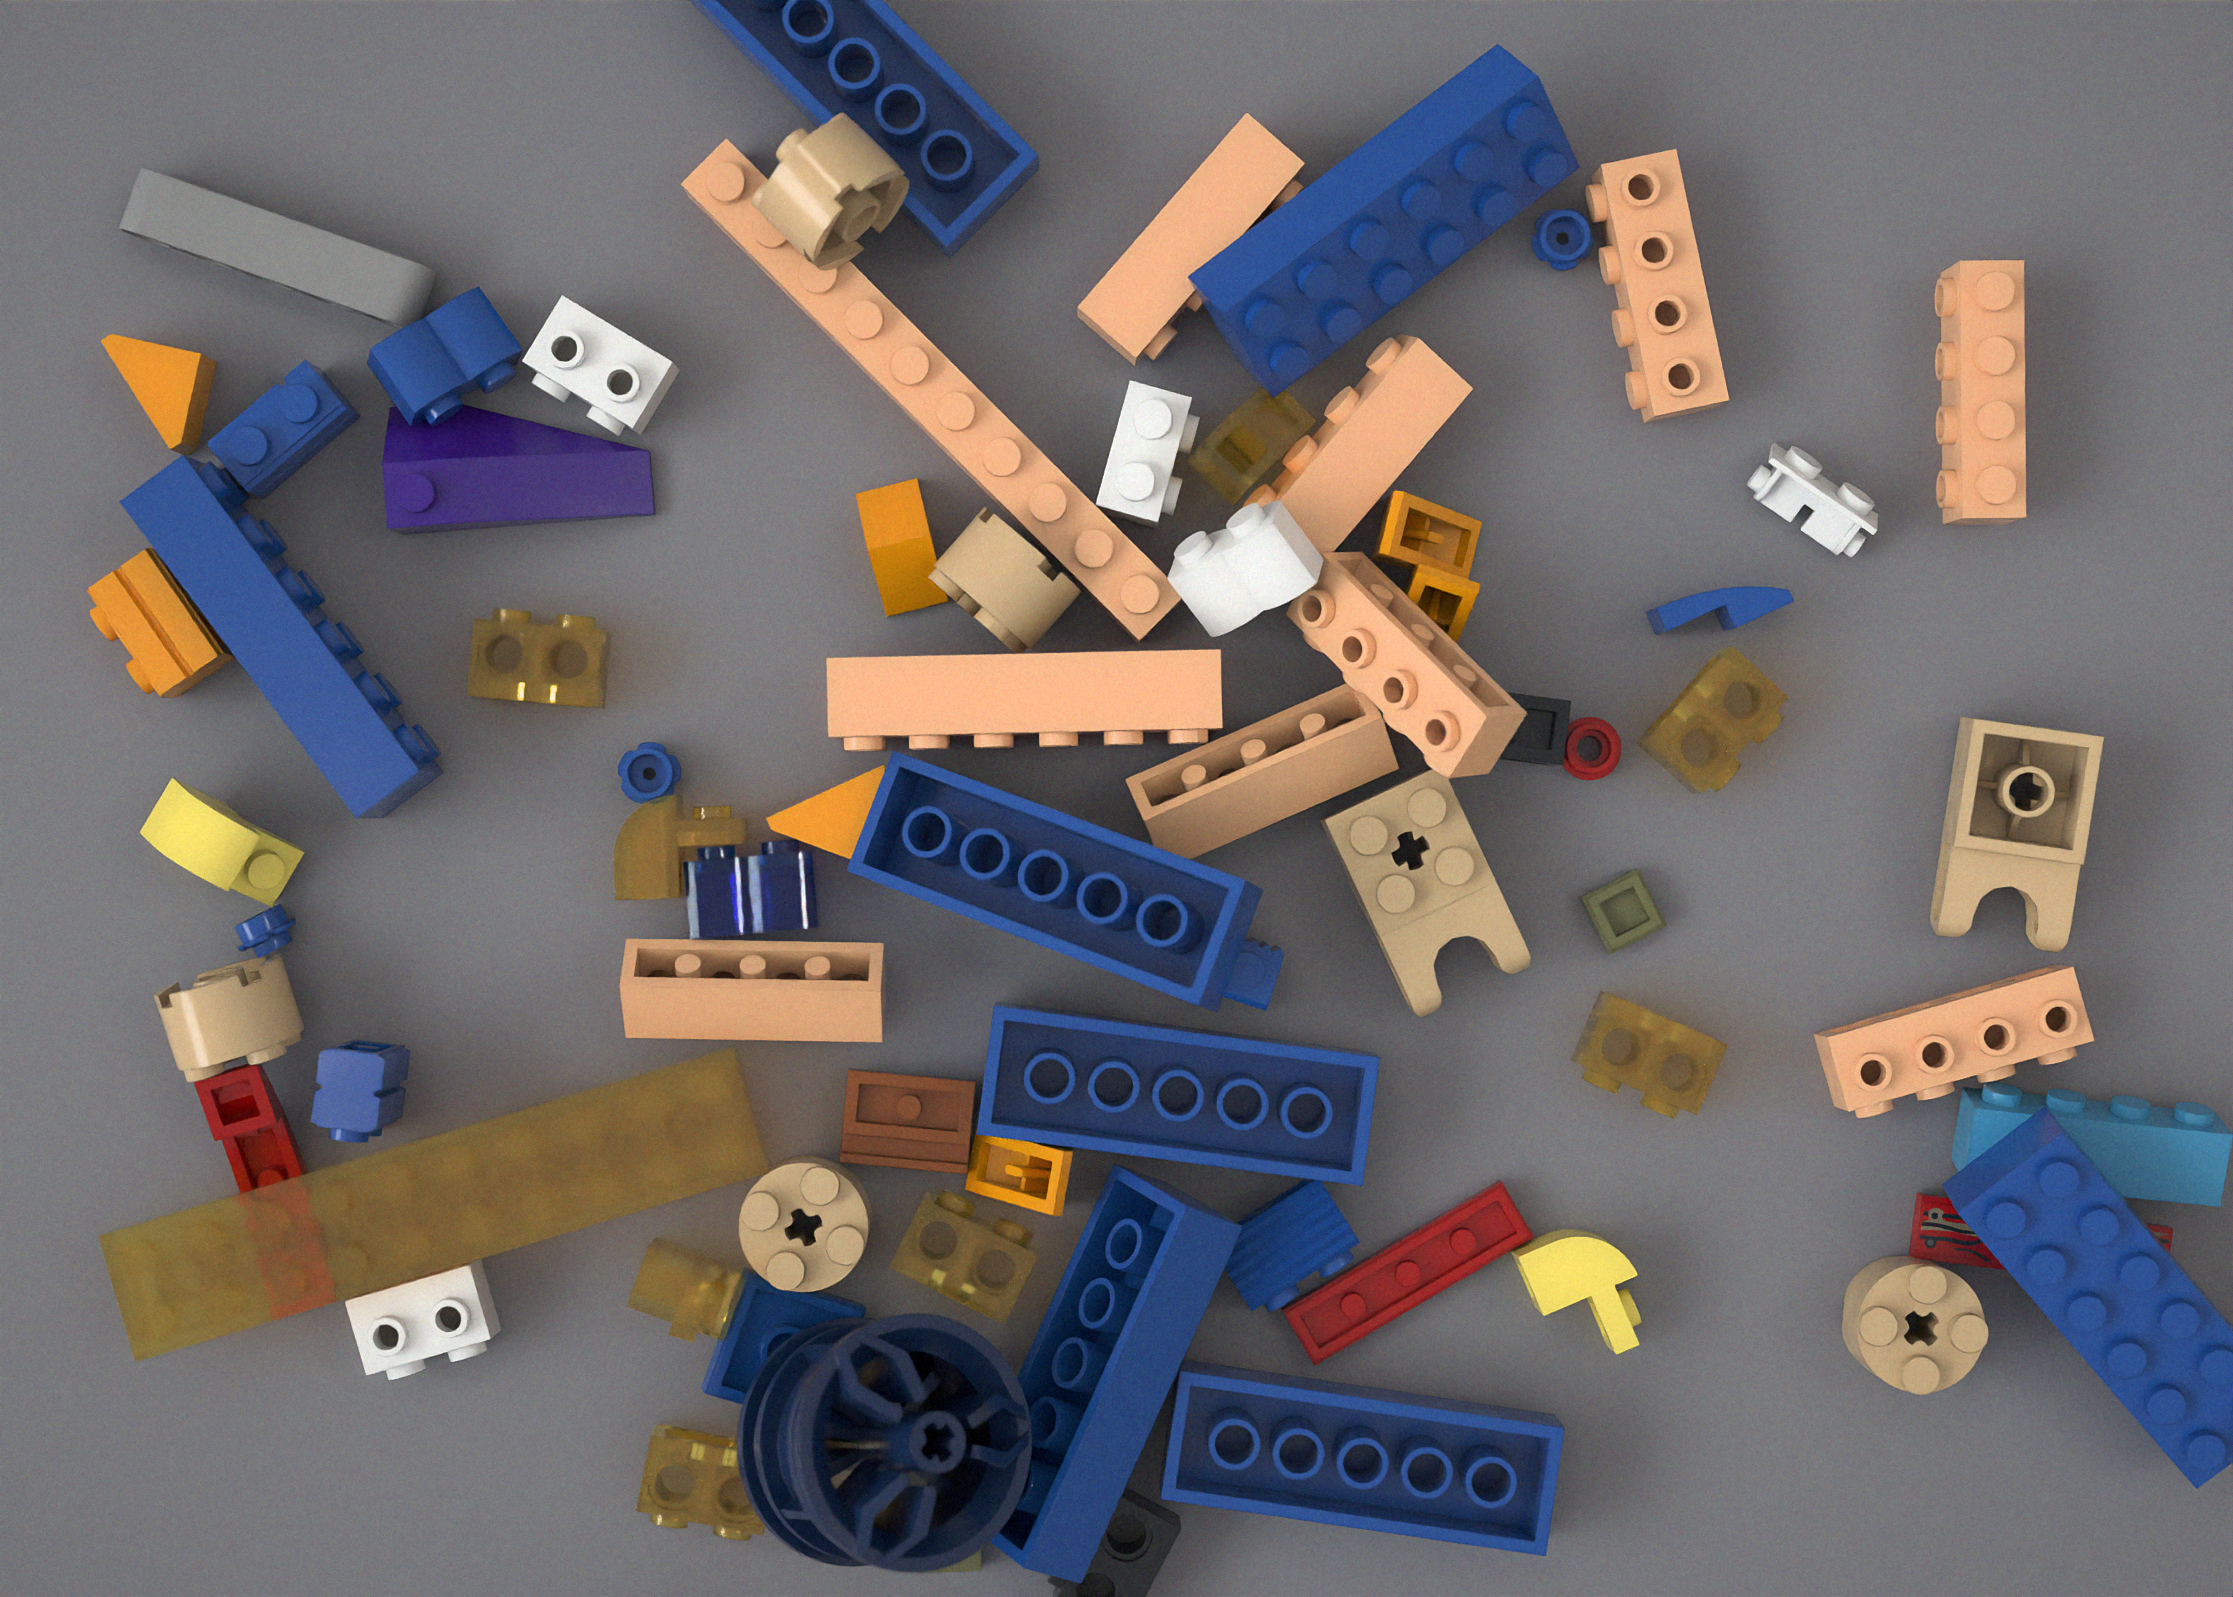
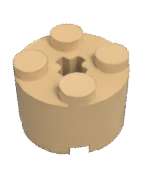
M840 113L811 134L805 129L800 128L792 132L781 143L776 152V158L781 163L770 179L757 190L753 196L752 205L808 261L812 262L818 269L827 271L843 265L864 249L856 240L870 226L879 234L885 229L906 198L909 180L903 175L905 172L898 163L845 113Z
M986 507L980 511L934 564L936 568L928 576L951 599L973 618H976L1015 654H1023L1027 648L1031 650L1082 592L1062 572L1058 574L1046 560V557L997 515L992 514Z
M275 954L268 960L266 956L254 957L196 975L197 980L192 982L193 988L181 991L179 983L176 982L154 993L177 1068L184 1071L187 1082L203 1080L225 1071L224 1064L245 1055L249 1065L278 1058L287 1053L286 1046L302 1040L300 1032L305 1027L281 954Z
M800 1155L783 1160L770 1168L758 1180L742 1204L739 1217V1238L743 1252L752 1268L779 1290L813 1292L825 1289L846 1277L860 1260L868 1243L872 1228L873 1213L871 1201L860 1179L843 1165L812 1155ZM802 1208L808 1217L818 1214L822 1222L819 1223L814 1231L815 1237H809L805 1230L796 1232L791 1224L798 1216L797 1209Z
M1912 1256L1882 1257L1860 1270L1852 1279L1845 1292L1843 1324L1841 1323L1846 1346L1863 1367L1884 1382L1900 1390L1917 1395H1925L1952 1386L1973 1368L1982 1349L1987 1344L1989 1337L1988 1326L1985 1322L1983 1308L1975 1292L1961 1277L1930 1260L1914 1258ZM1914 1312L1919 1315L1917 1321L1920 1326L1914 1333L1910 1334L1908 1332L1910 1326L1905 1318L1909 1313Z

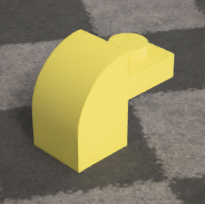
M171 778L139 832L159 852L193 874L226 891H229L231 888L270 907H273L305 853L296 844L242 819L226 803L175 778Z
M1561 1229L1541 1235L1511 1250L1534 1306L1543 1316L1586 1298L1606 1345L1616 1355L1640 1345L1633 1330L1634 1326L1642 1323L1638 1309L1627 1288L1617 1291L1615 1285L1636 1277L1638 1274L1626 1256L1608 1241L1588 1231Z

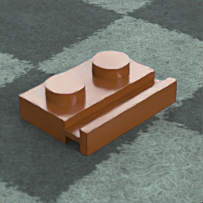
M849 1068L839 1162L967 1174L976 1080Z

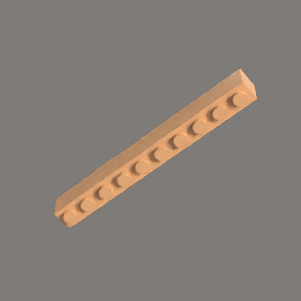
M726 138L681 183L689 198L1139 644L1183 600L1167 580L1168 577L850 261L837 268L822 271L812 262L808 261L752 205L753 196L768 179Z

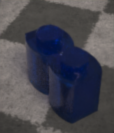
M797 839L761 842L762 855L736 857L735 845L697 848L698 861L683 862L690 939L821 927L814 851H800L799 840Z

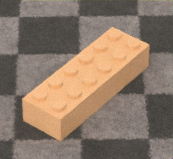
M1221 649L826 658L828 737L844 740V750H848V752L886 751V739L909 738V749L948 750L950 749V737H974V747L976 749L1014 748V736L1039 735L1040 747H1078V734H1103L1104 746H1133L1143 744V733L1167 732L1168 745L1206 744L1208 742V731L1222 729Z

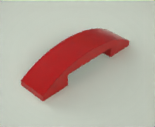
M248 1063L227 1069L215 1076L195 1081L194 1085L214 1141L222 1140L259 1243L260 1251L257 1260L277 1315L339 1298L341 1292L337 1273L311 1181L289 1121L260 1063L255 1065H249Z

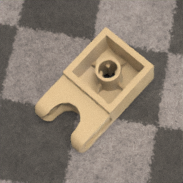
M1965 716L1960 717L1930 914V923L1937 936L1956 938L1965 935L1971 929L1973 916L1983 896L1994 888L2014 887L2025 900V933L2029 941L2040 951L2054 953L2060 952L2067 945L2081 865H2084L2104 737L2088 733ZM2023 774V780L2033 784L2034 790L2031 798L2021 796V805L2015 806V797L2009 795V788L2012 781H2017V776Z
M1430 767L1320 819V823L1367 923L1375 935L1409 1009L1419 1018L1434 1013L1442 1004V993L1437 984L1433 965L1439 949L1452 938L1470 936L1477 939L1489 954L1494 966L1503 972L1516 974L1529 968L1531 961L1530 953L1448 777L1437 773ZM1406 832L1409 840H1416L1418 838L1422 845V850L1416 854L1418 862L1411 868H1409L1406 861L1396 864L1392 856V852L1400 847L1397 837Z

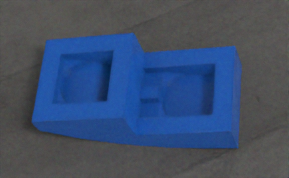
M1754 586L1732 587L1701 592L1677 599L1646 611V614L1656 635L1667 632L1713 610L1723 631H1727L1792 603L1794 600L1787 589Z

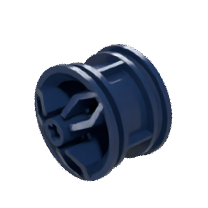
M897 1314L880 1319L864 1317L837 1318L811 1325L797 1332L774 1350L756 1373L746 1393L737 1430L739 1472L744 1490L759 1519L780 1542L791 1550L811 1560L834 1566L858 1567L872 1565L890 1571L918 1573L943 1569L965 1560L987 1545L1008 1521L1023 1492L1031 1461L1032 1433L1029 1410L1023 1390L1009 1363L977 1331L953 1319L934 1314ZM930 1397L933 1407L927 1411H916ZM844 1470L852 1471L835 1489L831 1478Z

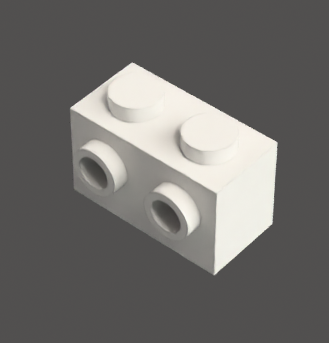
M563 295L522 360L523 363L537 372L531 382L533 385L563 403L572 393L592 406L586 415L588 418L620 436L625 426L639 435L642 434L680 371L669 359Z
M1130 380L1095 505L1105 515L1156 528L1160 513L1173 516L1183 481L1182 478L1171 476L1177 451L1190 454L1200 419L1198 416L1188 414L1192 397Z
M481 1257L360 1291L345 1301L366 1376L386 1370L388 1380L405 1377L426 1369L425 1358L448 1352L450 1362L476 1356L487 1351L485 1341L492 1339L502 1330Z

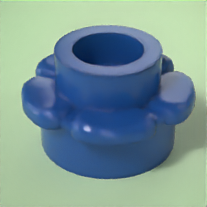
M1572 208L1559 211L1550 209L1544 212L1535 222L1536 234L1531 238L1532 251L1540 261H1548L1551 268L1560 271L1570 270L1578 265V260L1581 258L1585 259L1590 255L1594 245V235L1590 231L1588 220L1581 212ZM1560 233L1568 237V242L1564 245L1559 244L1556 240V236Z
M655 742L641 743L637 750L627 751L619 762L618 774L622 777L621 789L630 800L636 803L649 801L653 805L663 803L673 796L675 792L674 784L681 779L680 763L676 756L666 753V748L663 745ZM651 767L655 770L656 775L652 780H647L644 777L646 768Z
M281 904L251 917L234 927L242 942L237 947L238 950L243 952L252 948L257 958L275 951L293 941L287 929L296 924V919L292 918L289 920Z

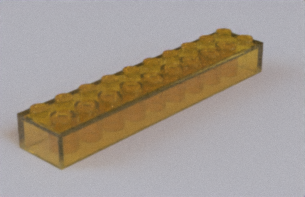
M736 1044L123 1225L98 1237L135 1362L769 1173L771 1163Z

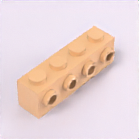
M1246 113L1077 307V317L1134 366L1145 354L1155 361L1178 334V331L1171 326L1176 318L1187 306L1196 313L1204 305L1188 276L1261 222L1270 210L1274 212L1301 192L1304 186L1297 179L1301 176L1305 163L1252 116Z
M1673 149L1601 164L1591 176L1593 184L1586 185V203L1591 221L1593 223L1601 222L1606 246L1599 248V264L1604 283L1606 285L1614 284L1619 309L1612 311V325L1618 346L1620 348L1628 347L1632 371L1625 373V386L1630 406L1633 410L1641 409L1644 423L1718 408L1730 399L1677 150Z
M1960 260L1940 273V278L1936 283L1934 298L1936 315L1941 317V342L1937 346L1935 355V371L1937 379L1941 381L1942 406L1938 408L1936 415V438L1938 443L1942 444V470L1938 473L1936 483L1937 503L1939 508L1943 510V525L2008 524L2026 518L2024 260Z
M1400 334L1396 340L1390 337L1382 342L1366 362V366L1370 369L1354 389L1348 386L1332 399L1324 412V415L1328 418L1327 421L1312 438L1306 435L1291 447L1282 462L1286 466L1285 470L1270 487L1267 484H1263L1249 496L1242 508L1252 503H1258L1262 507L1280 500L1319 554L1334 552L1473 390L1464 379L1417 337Z
M1362 551L1320 553L1324 561L1317 583L1294 598L1285 613L1303 631V638L1306 643L1315 650L1326 654L1341 669L1345 682L1353 689L1365 694L1383 712L1385 722L1395 731L1406 735L1425 754L1424 759L1434 771L1448 778L1489 774L1527 712Z
M1346 683L1126 778L1125 781L1152 845L1181 857L1193 859L1399 769L1383 717L1377 706L1365 694L1358 692Z
M626 938L619 985L625 1038L883 1042L886 1001L884 943Z
M2060 964L2049 965L1814 1033L1834 1107L1848 1112L1855 1110L1857 1118L1871 1117L1894 1109L1892 1099L1916 1093L1917 1100H1928L1950 1094L1955 1091L1954 1081L1974 1075L1977 1076L1979 1083L1996 1081L2016 1074L2014 1064L2033 1058H2038L2039 1065L2066 1061L2077 1056L2075 1046L2095 1041L2074 967Z

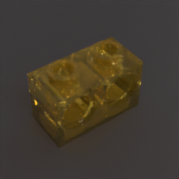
M493 608L492 620L474 618L467 696L605 709L611 633L595 629L596 618L557 614L556 626L531 624L532 612ZM515 637L523 647V660L514 671L503 673L495 665L494 650L503 639ZM579 643L587 652L588 664L581 675L576 678L567 679L558 669L557 657L566 645Z
M1733 646L1724 647L1714 654L1636 743L1691 793H1704L1708 787L1717 792L1729 782L1742 764L1735 757L1752 739L1759 745L1782 722L1784 716L1778 709L1789 697ZM1732 683L1743 685L1751 695V708L1741 719L1730 715L1724 706V693ZM1691 730L1701 732L1707 738L1710 747L1707 759L1697 767L1689 764L1681 753V742L1684 736Z
M1600 990L1570 1060L1586 1067L1581 1079L1615 1094L1618 1093L1621 1083L1644 1092L1640 1105L1676 1119L1680 1108L1698 1116L1728 1044ZM1624 1028L1630 1035L1632 1042L1630 1053L1620 1062L1609 1063L1602 1053V1041L1611 1030ZM1683 1054L1689 1063L1688 1078L1678 1087L1667 1088L1661 1079V1066L1669 1056Z
M942 1188L938 1197L926 1191L889 1268L1005 1325L1039 1256L1040 1247L1030 1243L1033 1233L1025 1227L1003 1217H999L996 1225L972 1214L976 1204L950 1190ZM934 1221H942L952 1226L957 1234V1244L955 1247L945 1253L930 1251L924 1245L921 1238V1231L927 1224ZM991 1250L1004 1251L1013 1259L1015 1270L1009 1278L1003 1281H991L985 1278L979 1270L978 1261L980 1257Z
M658 1423L650 1435L636 1511L651 1514L650 1521L652 1523L669 1528H687L689 1521L714 1526L713 1533L715 1535L738 1541L750 1540L752 1533L763 1535L766 1526L759 1519L751 1504L737 1505L731 1502L724 1492L725 1481L733 1477H741L737 1459V1438ZM669 1465L683 1466L693 1477V1489L685 1493L672 1492L662 1481V1469Z

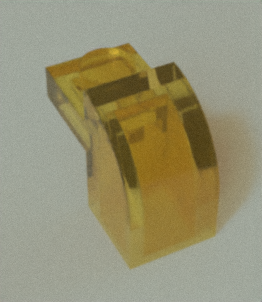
M1261 386L1197 447L1187 463L1234 507L1264 478L1291 447L1315 424L1316 420L1285 390L1272 398Z
M667 795L642 805L624 823L616 840L614 849L615 900L686 897L685 846L748 843L747 818H732L731 806L693 807V820H684L683 795Z
M655 1237L647 1247L626 1307L671 1322L672 1325L668 1334L693 1343L699 1333L724 1341L746 1279L740 1272L720 1261Z

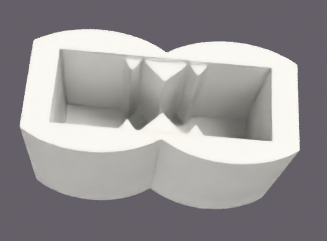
M1280 500L1262 507L1258 503L1249 504L1237 511L1226 524L1227 529H1222L1209 535L1205 531L1197 532L1186 538L1174 551L1175 559L1167 580L1211 637L1223 635L1242 626L1263 610L1285 604L1317 583L1324 559Z

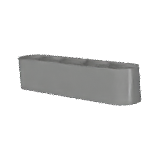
M140 168L119 226L120 230L148 242L398 329H402L422 319L438 273L414 261L145 168Z

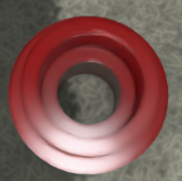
M1596 717L1579 718L1569 723L1562 765L1564 770L1571 776L1581 780H1597L1610 774L1617 766L1621 757V741L1613 726ZM1586 736L1595 739L1599 745V753L1592 761L1583 760L1577 752L1579 741Z

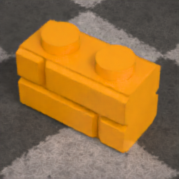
M153 547L144 549L122 564L119 569L112 571L87 590L97 605L89 610L91 618L108 640L113 642L119 638L133 657V659L126 663L127 670L137 685L148 695L156 691L159 697L174 699L201 682L204 677L211 675L235 658L234 654Z

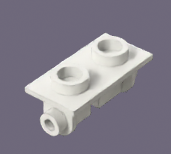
M1774 443L1770 448L1768 460L1774 466L1770 471L1765 466L1760 465L1747 483V486L1755 491L1754 499L1758 502L1760 501L1790 523L1804 504L1813 509L1814 511L1801 526V531L1822 544L1836 556L1841 552L1850 558L1856 554L1866 539L1863 534L1858 532L1861 527L1872 535L1877 531L1878 514L1872 511L1875 506L1872 499L1860 489L1847 482H1844L1839 488L1819 473L1823 469L1820 463L1798 447L1791 446L1787 452Z

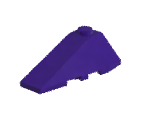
M463 405L457 413L435 426H431L426 419L411 427L397 406L389 408L382 459L387 529L401 535L655 515L651 453L648 450Z

